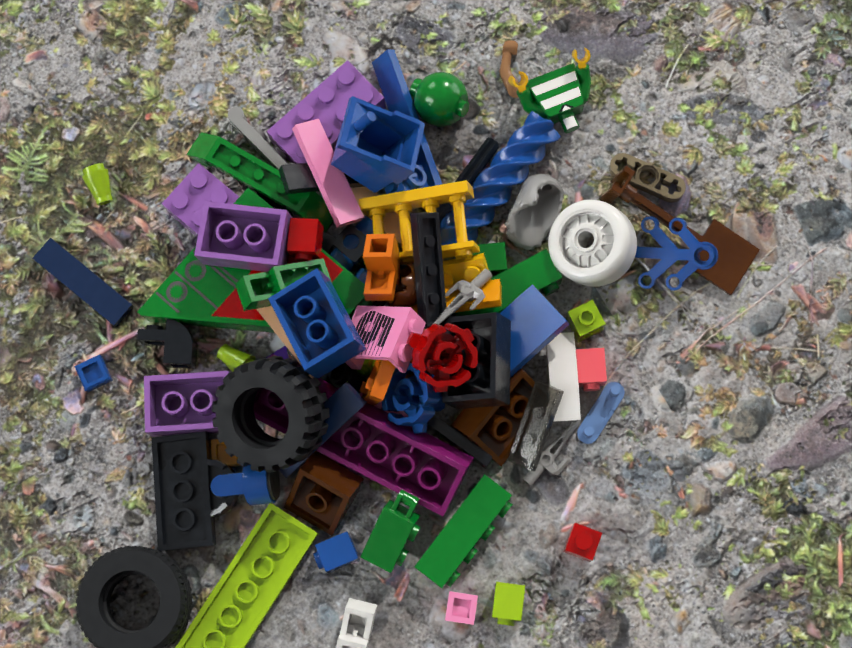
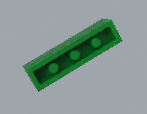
M547 249L491 278V280L500 279L502 285L501 307L456 312L452 315L456 317L492 312L500 314L532 284L541 294L544 293L545 296H548L560 288L559 285L563 277L553 264Z
M484 474L414 567L441 589L445 585L451 588L460 576L457 569L463 561L467 564L470 563L478 552L474 548L481 538L486 541L496 528L492 525L493 521L498 515L503 518L513 504L509 502L512 495Z

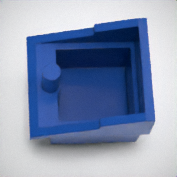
M352 96L348 101L331 165L374 193L392 182L398 185L415 171L425 123L399 111L390 112Z

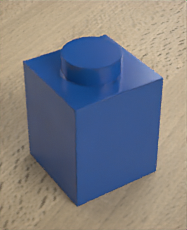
M347 531L316 544L317 552L313 553L318 568H324L327 573L360 560L351 536Z

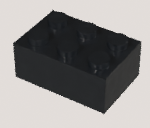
M497 312L448 317L445 319L444 325L451 323L461 329L468 328L474 336V340L471 343L478 351V365L475 368L464 365L466 354L463 349L461 368L468 370L471 373V378L458 387L448 386V390L442 392V402L456 409L510 405L511 321ZM448 330L445 332L452 335L453 337L456 336L454 332H450Z

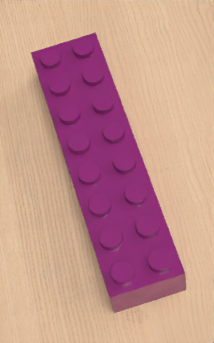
M318 378L321 383L318 386L320 392H325L327 399H329L339 388ZM260 388L254 400L255 418L286 434L289 417L285 404L274 392ZM368 403L316 450L397 493L402 489L420 498L418 504L441 516H444L451 506L474 457L427 433L414 434L412 426H401L388 420L389 413Z

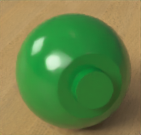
M436 72L426 76L423 80L417 78L410 87L409 92L414 100L418 115L430 125L437 127L452 125L461 117H464L469 110L468 94L464 84L459 78L450 73Z

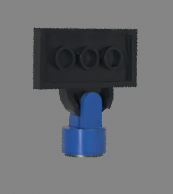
M207 431L151 438L157 545L160 552L216 546L215 517L228 512L236 503L239 495H244L250 506L275 503L279 498L280 478L278 471L268 473L266 470L258 472L252 470L250 464L243 467V472L235 473L231 466L224 462L211 460L209 432Z

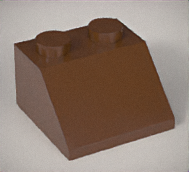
M315 451L300 468L284 508L333 536L353 503L364 478Z

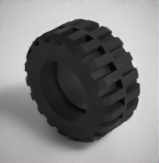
M282 356L264 357L238 366L234 369V372L228 373L224 377V384L218 386L215 393L218 400L213 401L212 412H216V417L212 419L213 427L218 428L219 435H217L220 443L224 442L226 445L225 451L230 457L235 455L238 458L237 463L246 467L251 464L250 468L258 472L266 470L268 473L277 472L280 469L284 470L313 454V450L317 449L322 443L321 436L325 435L328 429V424L324 423V420L330 417L329 408H325L324 402L328 399L326 393H321L318 386L321 383L318 378H311L302 366L297 367L298 362L291 358L283 360ZM260 388L268 389L277 394L286 406L289 424L283 439L268 435L256 421L254 400Z

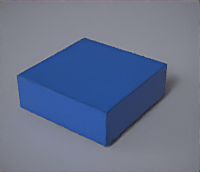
M100 354L74 366L86 392H90L113 381Z

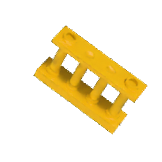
M467 180L359 199L361 211L367 217L372 218L373 234H384L383 217L386 216V213L396 212L399 214L402 252H399L400 265L414 263L410 221L412 209L422 207L426 209V212H437L439 204L445 203L453 205L457 243L441 245L442 258L455 256L456 259H467L472 257L473 253L480 252V247L474 240L468 241L464 203H466V200L474 199L473 187Z

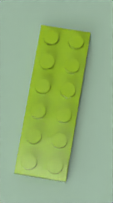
M270 503L175 648H246L319 533Z

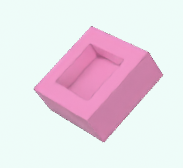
M449 591L445 621L474 625L478 596Z

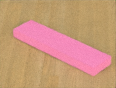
M315 119L296 124L292 131L336 227L339 228L361 221L364 216L345 174L331 165L334 150L320 120Z

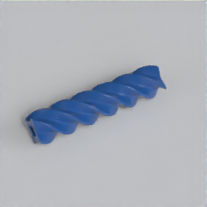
M531 111L524 122V126L518 128L512 134L507 146L498 151L494 156L490 167L482 171L473 184L474 199L466 200V203H464L468 241L474 240L476 242L478 228L487 226L493 221L495 207L504 205L511 199L512 186L521 184L528 178L529 165L543 160L546 154V144L556 142L561 138L551 120L544 119ZM453 210L446 214L440 223L441 245L457 243Z

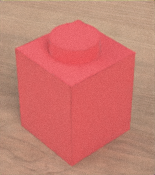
M604 348L576 349L579 387H583V391L600 390V386H605L607 382Z

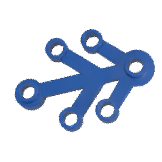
M648 216L642 220V230L650 233L662 248L637 246L635 258L661 259L648 272H644L639 276L638 283L640 287L644 289L654 287L656 279L677 260H687L689 262L678 273L671 274L666 278L667 288L673 291L681 289L684 281L697 269L707 270L717 263V248L710 242H699L687 229V223L683 218L672 219L669 222V230L673 234H678L690 249H679L659 227L657 218ZM649 219L655 223L652 230L646 228V222ZM676 221H680L683 225L679 232L673 228ZM703 250L709 253L707 261H703L700 258V252ZM645 275L650 276L652 279L649 286L643 283ZM672 277L679 279L678 287L671 285L670 280Z

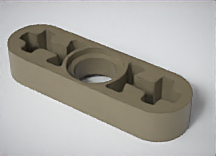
M626 153L616 154L612 158L609 166V172L612 177L619 172L617 171L618 166L616 164L620 165L623 161L632 170H634L635 166L639 167L634 179L632 178L629 183L634 188L669 203L677 202L682 198L686 185L681 177ZM645 171L651 172L655 177V181L649 185L641 182L639 175ZM660 177L664 178L662 182L663 185H661L660 189L658 190L656 189V187L659 183ZM672 183L677 185V191L673 195L668 193L669 188L666 187H670Z

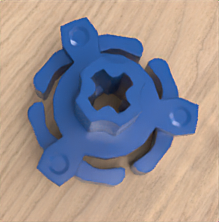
M409 363L406 373H401L395 367L384 400L382 401V409L392 412L404 411L408 417L398 413H389L388 420L396 425L412 426L414 434H422L427 431V422L435 415V411L443 410L445 403L442 402V392H435L431 384L422 381L419 378L421 371L415 369L412 363ZM413 371L415 375L406 379L405 376ZM425 371V373L429 374L432 378H434L433 374H430L427 371Z

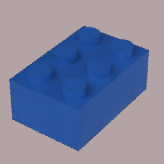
M318 268L268 298L304 371L313 377H322L366 350L333 284Z

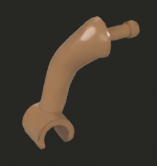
M507 40L503 45L499 73L508 94L513 98H518L516 93L518 89L510 85L508 81L510 76L514 77L511 73L510 65L512 55L517 56L518 43Z

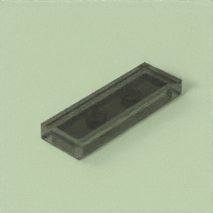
M535 381L508 461L529 471H536L564 391L544 382Z

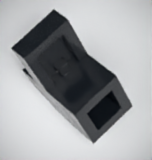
M167 319L166 330H163V326L147 325L146 329H138L137 340L142 345L164 346L163 364L168 368L196 369L197 344L193 335L181 323Z

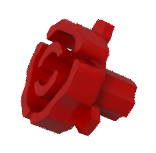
M446 323L444 327L433 324L424 330L422 334L411 332L406 343L413 348L412 366L421 371L419 378L431 384L435 392H446L448 386L458 387L471 378V373L461 368L463 349L466 354L464 365L470 368H475L478 365V351L471 343L474 340V336L468 328L461 329L451 323ZM447 330L450 332H454L456 336L453 337L452 335L445 332ZM425 371H427L430 374H433L434 378H432L429 374L425 373Z

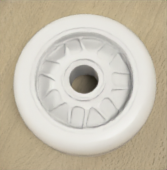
M582 200L571 204L557 216L550 229L548 249L553 264L565 277L581 285L600 287L617 281L631 267L637 251V237L632 223L620 210L603 201ZM594 236L593 244L586 248L587 241Z

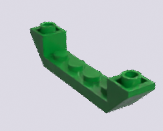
M201 132L186 154L209 169L212 166L299 215L300 218L319 219L325 233L328 232L334 222L323 197L318 193L286 194L278 169L220 136Z

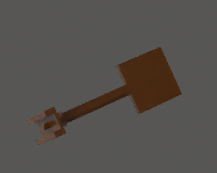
M625 166L612 178L610 182L613 184L599 198L600 201L610 204L619 197L626 203L630 202L648 215L657 218L667 228H669V222L675 218L639 194L637 189L629 184L635 171L628 166ZM716 219L712 220L703 236L687 226V229L699 242H710L718 250L717 263L707 270L697 269L695 273L729 296L732 295L760 249ZM676 221L673 225L674 230L678 232L683 227L680 221ZM706 250L700 252L701 260L707 261L709 259V253Z

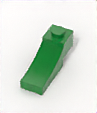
M324 258L274 266L268 272L242 276L235 286L243 310L247 311L271 306L268 298L316 268L331 281Z

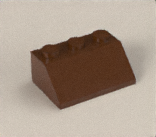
M520 369L510 378V405L463 409L451 426L490 454L493 458L492 461L497 465L502 466L550 406V399L523 369Z

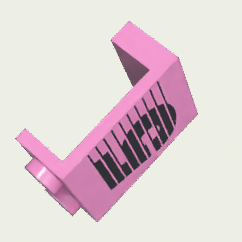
M357 305L351 320L366 350L345 363L351 369L361 370L365 359L389 360L401 373H406L413 352V348L406 343L411 332L422 334L426 322L411 307Z

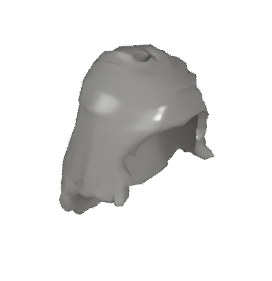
M535 174L529 176L522 184L505 223L507 227L506 235L515 246L526 250H531L534 247L538 248L542 245L541 242L545 240L548 232H550L552 224L560 214L564 199L561 183L555 178L546 174Z

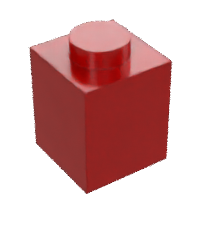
M290 218L287 252L292 258H295V261L304 262L312 259H321L324 227L319 219Z
M574 523L563 552L588 562L593 561L602 532Z

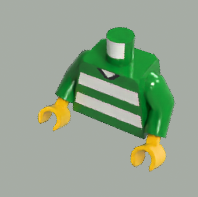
M585 47V56L582 59L577 58V50L574 49L572 51V57L578 63L576 67L572 63L531 80H528L526 73L518 71L521 76V81L516 84L513 76H510L508 79L510 85L518 89L516 93L525 112L530 114L533 111L542 118L551 120L554 124L560 122L566 134L580 127L575 116L583 112L584 104L589 100L591 77L589 65L586 63L590 59V51Z

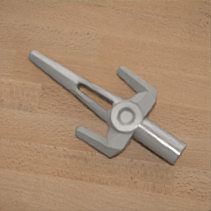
M484 269L470 283L461 280L445 293V297L457 289L460 293L433 324H441L467 301H472L476 298L469 308L473 310L485 298L484 292L480 288L492 278V273L488 269Z
M574 420L543 452L537 449L544 437H538L528 450L530 457L536 463L523 478L524 482L532 486L544 470H547L552 475H559L570 462V458H566L558 466L554 462L555 458L581 420ZM562 439V443L559 445L556 451L553 454H551L550 451Z

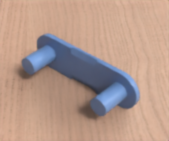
M610 382L605 386L579 426L577 436L582 443L591 444L596 441L625 394L624 388L620 383Z

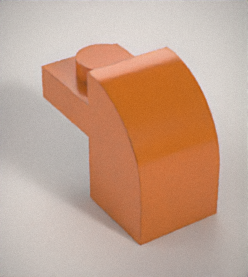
M366 234L363 259L367 269L363 293L365 301H394L396 284L400 282V255L395 234Z

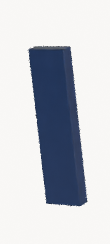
M52 238L32 258L115 327L120 324L134 307Z
M348 381L324 402L325 408H329L330 417L324 420V423L328 424L327 433L321 436L323 441L320 446L367 403ZM310 456L279 471L287 478Z

